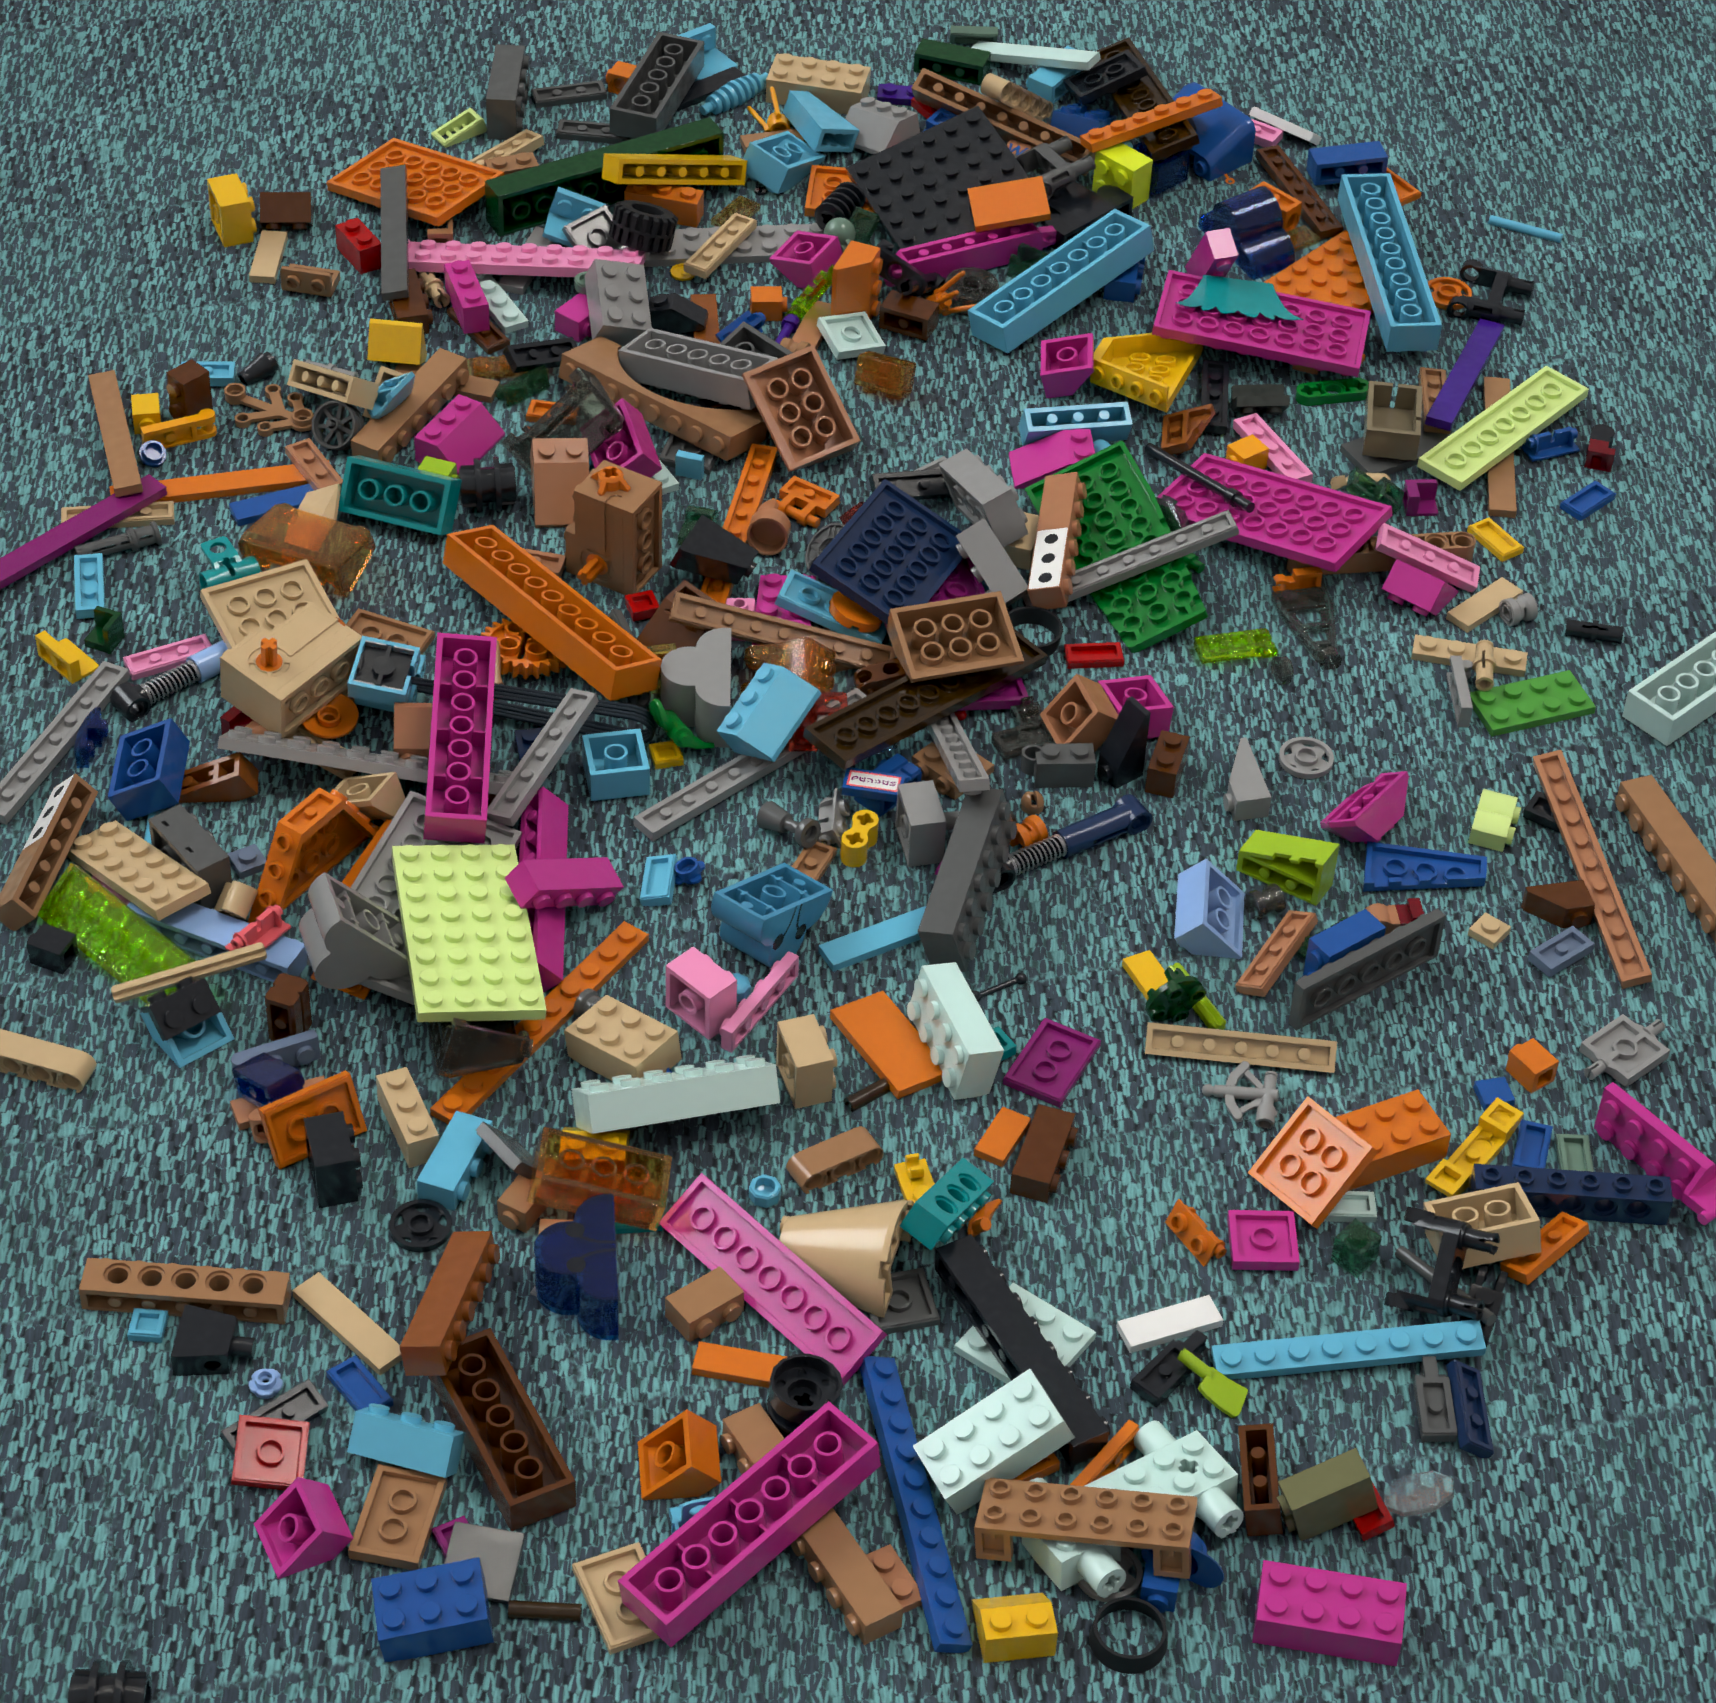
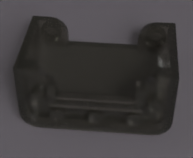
M577 367L569 375L573 385L567 384L564 387L567 391L565 395L532 427L525 425L522 428L525 433L517 437L510 433L501 442L530 478V450L533 438H587L588 455L590 456L606 439L617 434L623 428V415L602 383L593 373Z
M453 1018L452 1022H429L428 1024L435 1072L439 1077L454 1078L520 1064L524 1058L530 1057L533 1048V1039H530L527 1031L521 1030L518 1035L516 1034L513 1020L466 1021Z

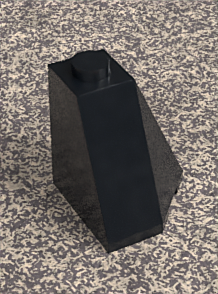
M701 515L669 565L676 569L737 585L743 575L749 578L757 565L753 560L759 551L704 515Z

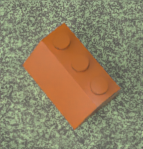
M850 241L832 270L831 316L863 311L867 313L870 320L873 316H878L881 302L878 301V295L882 287L879 274L883 266V259H880V247Z

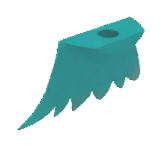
M1203 275L1200 283L1187 299L1175 302L1187 307L1201 306L1202 311L1211 310L1216 307L1223 314L1239 311L1253 318L1261 313L1272 320H1275L1274 316L1286 320H1304L1294 316L1284 307L1277 296L1273 284Z

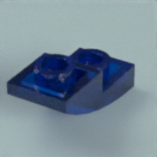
M101 707L94 708L87 715L77 733L74 746L77 768H89L90 758H95V747H102L103 737H108V720L102 719Z

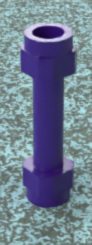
M788 314L783 318L781 331L775 342L780 344L784 337L789 338L791 333L796 332L800 324V319L797 315Z

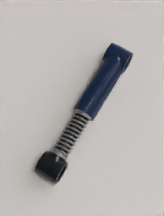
M1124 795L1115 802L1113 807L1056 830L1051 837L1009 854L1007 862L1003 863L1000 871V884L998 887H995L993 893L1009 888L1014 883L1017 875L1025 873L1029 869L1033 870L1034 867L1037 868L1039 865L1042 866L1043 863L1046 864L1061 856L1067 859L1126 833L1135 835L1145 831L1152 823V814L1134 795Z

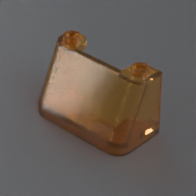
M286 503L275 504L248 528L238 541L242 557L254 556L260 568L264 566V568L269 569L272 563L284 566L307 559L321 585H325L328 582L335 588L334 595L347 598L352 592L376 548L371 532L367 528L349 525L299 510Z

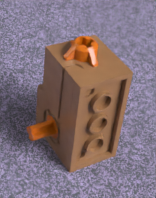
M603 460L595 469L590 471L588 477L581 484H578L573 491L574 522L569 524L564 532L566 572L576 575L581 580V584L585 586L593 582L624 595L638 593L662 568V482Z

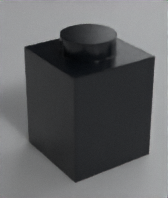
M45 923L35 933L30 935L26 944L31 964L62 975L79 955L76 934Z

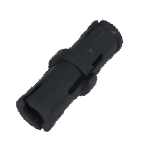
M1567 618L1565 636L1590 639V642L1593 643L1598 640L1621 644L1624 626L1599 624L1598 620H1593L1592 623Z

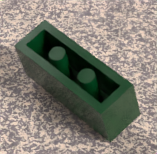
M922 38L914 53L913 72L920 73L922 68H925L947 79L981 85L984 77L990 71L991 52Z

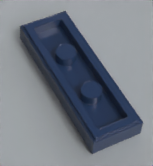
M1454 1359L1446 1366L1450 1379L1460 1449L1480 1458H1489L1494 1454L1480 1370Z

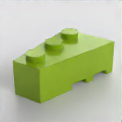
M1255 830L1239 850L1236 870L1317 906L1333 885L1340 844Z

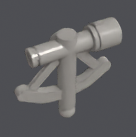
M1243 1061L1230 1073L1226 1085L1212 1086L1211 1084H1205L1202 1087L1204 1096L1209 1097L1213 1095L1214 1097L1225 1098L1226 1109L1235 1122H1241L1244 1113L1257 1108L1255 1125L1269 1129L1274 1127L1275 1118H1277L1278 1114L1274 1107V1102H1278L1279 1090L1276 1089L1278 1074L1275 1071L1265 1072L1263 1085L1249 1071L1250 1064L1247 1061ZM1245 1076L1256 1088L1237 1086V1083ZM1235 1099L1253 1100L1241 1108L1235 1103Z

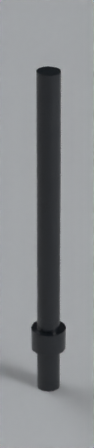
M1152 443L1146 445V453L1221 496L1225 503L1232 507L1238 506L1248 513L1254 510L1255 504L1244 498L1243 494L1238 490L1225 487Z

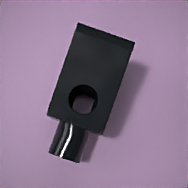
M185 1305L171 1353L173 1375L230 1374L234 1357L254 1358L256 1338L240 1337L238 1319L233 1315Z

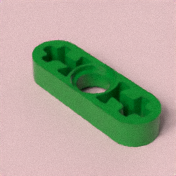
M1348 378L1302 383L1297 386L1295 399L1304 406L1363 401L1367 396L1369 382L1362 378ZM1328 391H1335L1339 394H1331Z

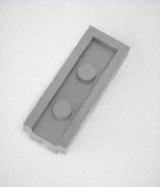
M1450 656L1449 661L1452 672H1447L1446 676L1457 727H1469L1473 706L1467 680L1470 679L1473 663L1470 660H1462V656Z

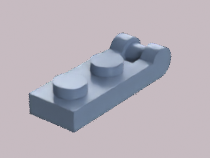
M312 1029L233 1054L231 1064L233 1070H235L233 1074L234 1083L239 1087H247L253 1082V1079L269 1074H277L282 1070L302 1064H309L312 1061L321 1059L317 1033Z

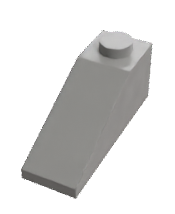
M1247 737L1240 739L1229 779L1228 791L1223 796L1224 808L1226 811L1231 812L1234 821L1268 817L1271 803V795Z

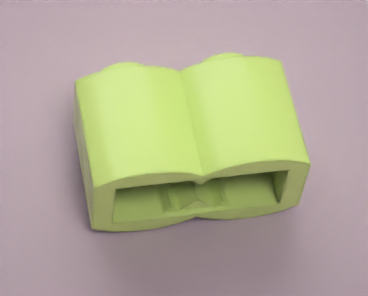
M1483 789L1468 843L1503 852L1505 844L1511 845L1516 828L1510 825L1511 823L1517 825L1521 807L1516 806L1518 797Z

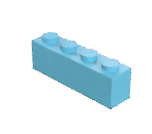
M1128 402L1027 408L1023 410L1018 426L1022 446H1025L1059 431L1073 429H1091L1093 442L1098 439H1103L1107 442L1127 440L1133 423Z

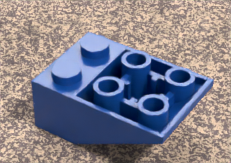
M1073 103V105L1068 104L1067 106H1062L1061 109L1054 110L1050 125L1080 138V135L1088 133L1093 128H1102L1110 125L1111 122L1115 121L1116 116L1110 115L1109 110L1100 108L1087 110V105Z

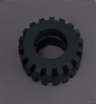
M635 200L619 201L615 205L609 236L618 243L632 249L651 253L668 252L672 247L678 218L669 210L651 203Z

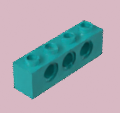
M962 1158L914 1203L899 1226L930 1250L935 1248L940 1242L945 1245L955 1232L958 1233L966 1221L969 1222L976 1212L985 1206L992 1196L987 1191L994 1183V1180L965 1158Z

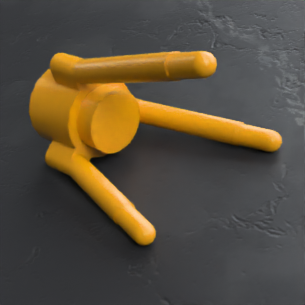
M773 86L770 87L774 112L769 115L767 123L751 106H747L752 116L763 127L764 132L791 129L790 121L780 112Z

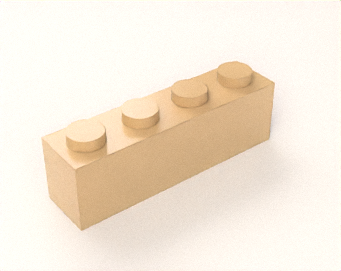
M296 359L293 360L287 382L289 386L369 410H373L380 385Z

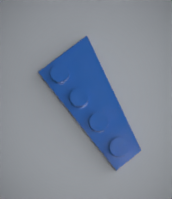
M1367 841L1363 892L1485 886L1487 857Z

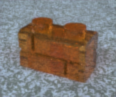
M866 351L858 355L854 383L855 385L862 386L864 392H885L886 397L891 399H902L903 396L911 394L914 384L913 377L916 370L915 362L872 351Z

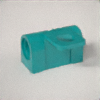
M225 536L201 544V550L212 564V569L199 573L200 590L262 572L254 556L241 559L229 539ZM218 545L226 548L222 553H214L210 549Z

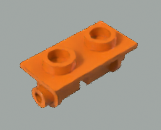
M1178 1199L1165 1221L1167 1226L1203 1267L1208 1264L1213 1255L1217 1259L1222 1258L1227 1252L1225 1242L1220 1240L1212 1230L1208 1231L1206 1229L1207 1225L1196 1214L1194 1207H1188Z

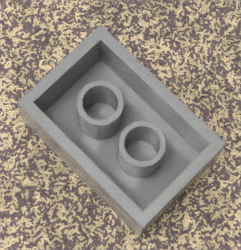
M594 259L585 274L592 340L603 336L621 346H625L644 331L652 328L644 265Z

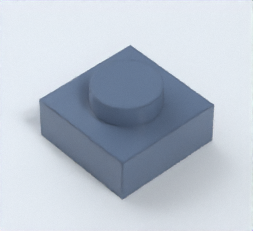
M256 844L228 853L230 864L240 879L264 870L266 859Z

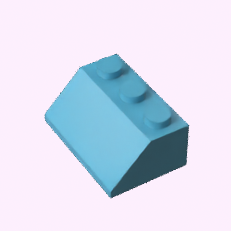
M763 663L749 685L741 693L733 708L725 716L717 732L734 753L775 762L822 693L819 689L785 667Z

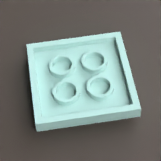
M1012 1283L1009 1286L1012 1293L1016 1292L1021 1298L1023 1308L1029 1317L1033 1316L1036 1319L1045 1340L1052 1342L1057 1351V1356L1064 1366L1070 1367L1095 1340L1096 1332L1017 1284ZM972 1326L955 1344L954 1352L1004 1383H1009L1011 1381L978 1331Z

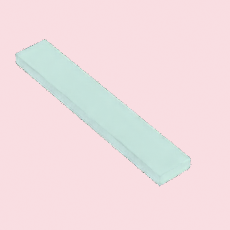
M978 41L971 47L991 52V62L1088 71L1101 60L1100 52L986 41Z

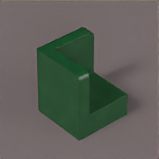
M96 606L94 609L96 626L84 639L85 647L111 654L125 637L122 613Z

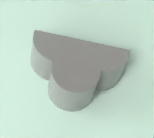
M718 628L703 634L697 641L696 647L677 648L664 656L661 663V703L665 710L674 711L687 727H695L696 734L702 741L712 742L715 747L730 748L719 735L717 729L724 721L725 716L730 712L731 628Z
M324 872L312 882L308 890V897L312 908L303 915L299 923V931L316 981L325 988L345 989L360 984L370 976L376 979L388 980L410 973L401 919Z

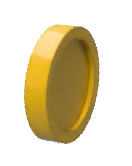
M684 263L676 264L670 269L672 278L679 281H688L695 277L693 274L684 272Z

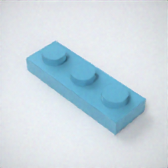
M103 554L74 555L77 619L95 618L94 609L96 606L105 608Z

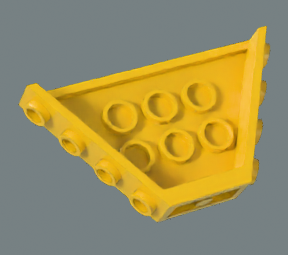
M1152 333L1106 337L1102 339L1094 352V372L1090 375V382L1167 413L1201 356L1203 345L1189 344L1185 341L1171 338L1164 339L1160 336L1152 335Z

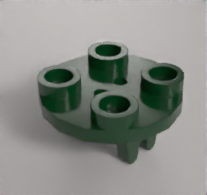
M1168 967L1164 972L1168 982L1160 986L1156 991L1151 988L1147 992L1149 999L1146 1002L1145 1011L1152 1022H1161L1170 1018L1173 1022L1186 1019L1189 1016V1010L1206 995V990L1197 977L1185 976L1181 969L1176 968L1173 971Z

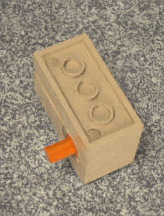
M310 601L304 607L298 608L283 623L277 624L271 632L261 626L253 633L247 634L232 649H227L220 657L221 697L268 731L281 733V738H284L348 688L347 683L362 636L348 627L341 619L334 617L316 603Z

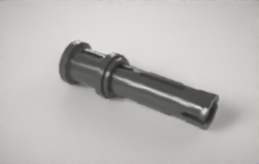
M152 521L148 526L137 529L127 528L124 534L74 546V551L76 555L102 553L103 556H108L129 549L137 552L139 548L153 544L159 546L162 545V539L156 521Z

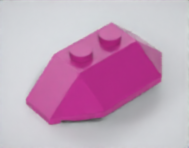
M1408 772L1381 773L1375 777L1374 782L1364 785L1341 802L1320 822L1321 828L1350 842H1364V844H1367V841L1379 842L1382 839L1381 837L1388 830L1394 828V824L1404 816L1409 779Z

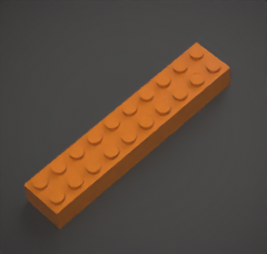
M488 525L447 534L443 564L532 636L538 643L543 645L555 657L560 659L572 671L582 677L589 685L599 691L606 699L616 701L620 698L641 695L657 689L662 659L497 527Z

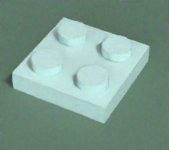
M865 311L818 317L817 327L836 360L884 354L886 345Z

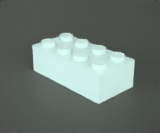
M956 962L921 966L918 979L914 983L911 1001L907 1005V1014L916 1026L921 1042L928 1044L932 1063L940 1066L943 1083L949 1089L954 1100L989 1094L1004 1053L1003 1047Z
M1028 1369L913 1445V1448L944 1499L955 1513L959 1514L981 1501L985 1480L989 1478L1012 1480L1073 1440L1075 1436L1031 1369Z

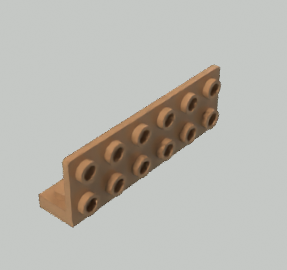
M989 1478L985 1480L974 1526L976 1558L1011 1562L1014 1553L1013 1536L1152 1549L1154 1576L1190 1579L1191 1540L1198 1498L1194 1496Z

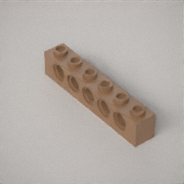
M87 1258L79 1287L82 1309L133 1313L134 1308L168 1310L169 1316L182 1317L184 1306L192 1305L233 1315L238 1321L285 1324L292 1289L290 1273L279 1271L179 1265L176 1263H152L140 1260L125 1261L109 1258Z

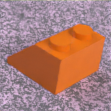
M688 1409L638 1441L642 1500L700 1497L722 1483L717 1426Z

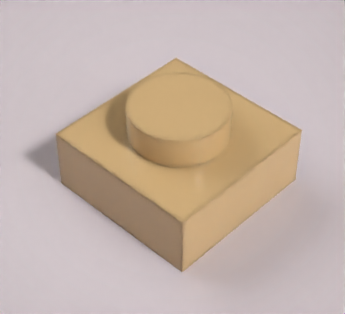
M1485 912L1469 928L1468 936L1494 949L1510 934L1511 926Z

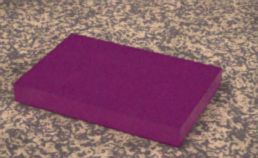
M1044 1018L1004 1076L1003 1084L1060 1108L1100 1048L1101 1040Z

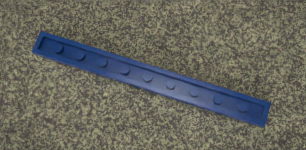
M867 1356L863 1359L859 1368L913 1573L918 1585L934 1652H969L973 1646L925 1468L913 1448V1445L917 1443L895 1359Z

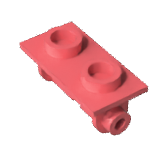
M268 906L256 918V922H251L240 932L234 933L233 939L225 946V949L232 951L259 942L263 943L266 949L287 932L291 925L281 919L283 910L280 906Z

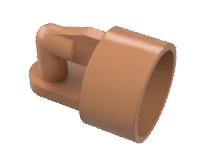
M776 499L768 500L759 506L757 512L752 516L747 530L749 545L762 555L780 553L786 547L790 535L791 524L789 518L782 511L778 510L779 504Z

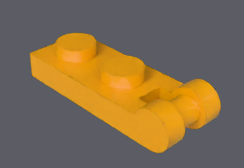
M206 408L202 409L199 414L140 427L142 444L150 440H156L166 449L212 438L217 434V428L213 424L216 420L215 411Z

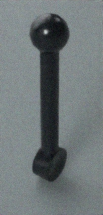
M1018 973L1013 979L981 992L972 991L978 1002L982 997L1012 985L1026 983L1027 977L1024 973Z

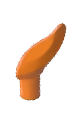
M1001 1199L988 1202L981 1210L976 1212L969 1221L968 1235L972 1234L975 1237L991 1229V1219L1001 1204Z

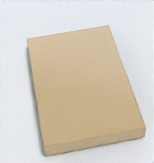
M639 1542L572 1564V1571L610 1655L660 1638L622 1603L618 1580L646 1557Z

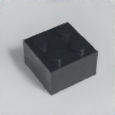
M343 1111L304 1118L307 1159L319 1208L357 1202L358 1189H363L360 1169L356 1170V1168L361 1167L359 1149L351 1145V1143H355L352 1123L346 1124Z

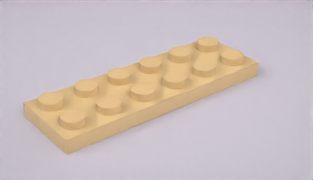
M116 820L104 823L99 829L75 838L67 854L77 865L157 921L211 894L208 882Z

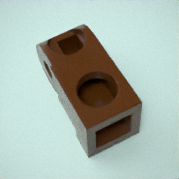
M893 658L857 670L853 676V682L856 688L868 696L905 677L907 674L898 658Z

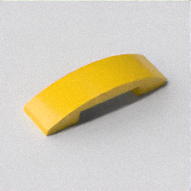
M1497 1097L1479 1117L1478 1126L1448 1160L1443 1158L1426 1177L1425 1183L1448 1197L1460 1195L1469 1187L1473 1165H1489L1497 1157L1520 1124L1524 1113Z

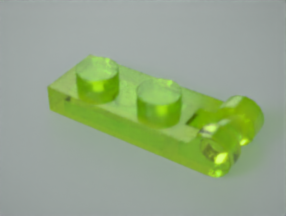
M833 264L826 272L822 269L812 281L815 284L812 287L809 284L805 287L800 296L794 299L785 316L795 314L800 320L832 285Z
M1266 628L1194 638V648L1201 664L1260 656L1270 658L1275 657L1278 653L1275 643L1271 641L1272 636Z

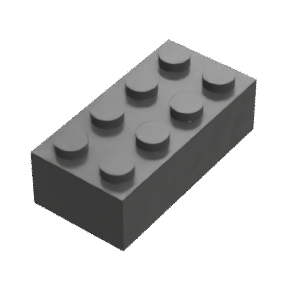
M495 45L486 96L487 139L507 140L518 134V132L523 131V118H525L528 91L530 90V76H527L530 58L528 55H525V46Z

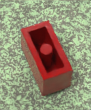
M359 218L349 219L335 225L337 249L361 275L381 268V242Z

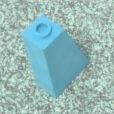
M789 91L783 114L814 151H853L859 133L858 128L809 91Z

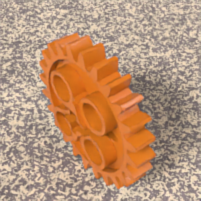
M502 618V624L492 622V627L486 626L485 632H481V636L497 637V640L500 642L502 675L510 672L512 673V678L521 674L524 679H527L529 675L539 679V674L549 677L550 671L559 673L560 667H567L566 664L555 657L532 636L528 639L530 635L513 621Z

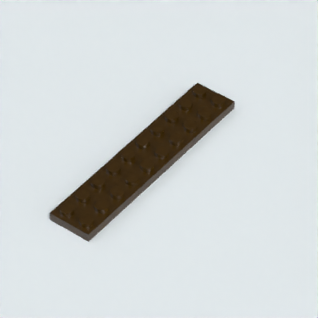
M1129 37L1097 50V52H1100L1101 58L1098 63L1128 50L1146 67L1147 76L1142 77L1134 84H1128L1119 88L1113 94H1109L1125 119L1132 117L1135 113L1152 110L1157 105L1174 102ZM1187 119L1138 137L1154 162L1165 160L1177 152L1190 150L1194 145L1200 143L1198 134Z
M1014 629L1024 658V664L912 683L906 675L805 727L803 737L840 768L845 770L1046 664L1048 655Z

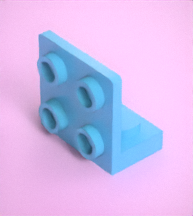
M708 23L677 35L704 41V67L695 81L707 78L731 67L737 68V64L716 48V27L713 24Z
M558 186L548 212L542 236L553 243H561L573 247L562 231L563 226L606 204Z

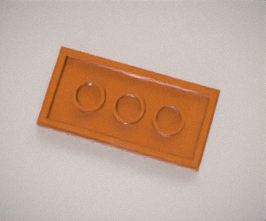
M884 991L830 1010L829 1018L878 1077L887 1080L890 1091L897 1099L943 1081L940 1066L934 1065L931 1061L928 1044L921 1042L919 1032Z

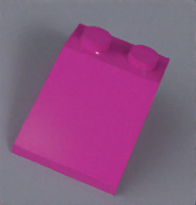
M1091 429L1062 430L1010 451L1008 455L1014 488L1025 489L1044 479L1045 476L1052 475L1095 454Z

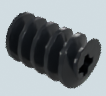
M843 182L838 185L815 210V220L818 226L824 231L826 224L833 218L842 217L850 220L866 202L863 190L851 182Z

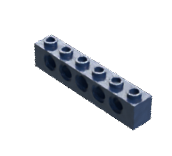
M1474 1164L1468 1187L1470 1193L1519 1182L1537 1216L1555 1218L1560 1212H1565L1581 1220L1667 1225L1673 1204L1670 1177Z

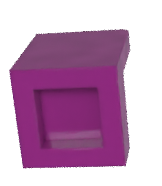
M1436 479L1405 480L1402 502L1406 516L1438 515L1435 501L1438 487Z

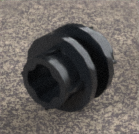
M493 457V467H480L479 458H473V465L460 466L459 479L462 480L460 498L463 507H476L477 513H483V503L495 502L496 512H502V505L515 504V501H517L515 467L513 463H499V457Z
M96 1659L91 1669H75V1672H73L69 1685L68 1703H151L152 1681L150 1674H146L144 1671H133L130 1660H122L118 1666L117 1673H107L105 1660Z

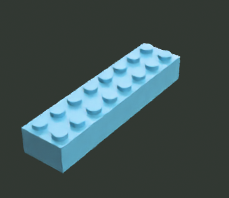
M1113 209L967 310L972 336L1006 353L1014 350L1153 252L1154 245L1151 225L1117 209Z

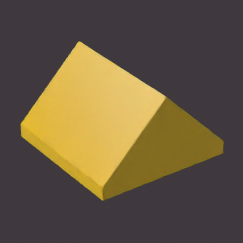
M370 319L367 360L421 365L426 361L427 351L423 323Z

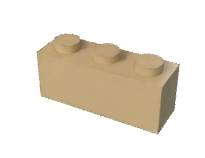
M404 1067L376 1075L378 1101L408 1167L411 1168L427 1163L439 1142V1134L408 1068Z

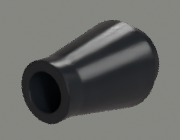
M269 352L259 353L238 373V378L243 384L249 386L252 383L274 376L279 366Z

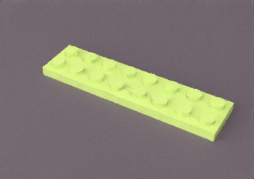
M1545 366L1419 457L1417 467L1461 491L1526 443V439L1530 438V435L1538 434L1584 400L1588 395L1589 388Z

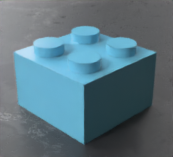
M641 729L582 735V762L591 801L650 795V767Z

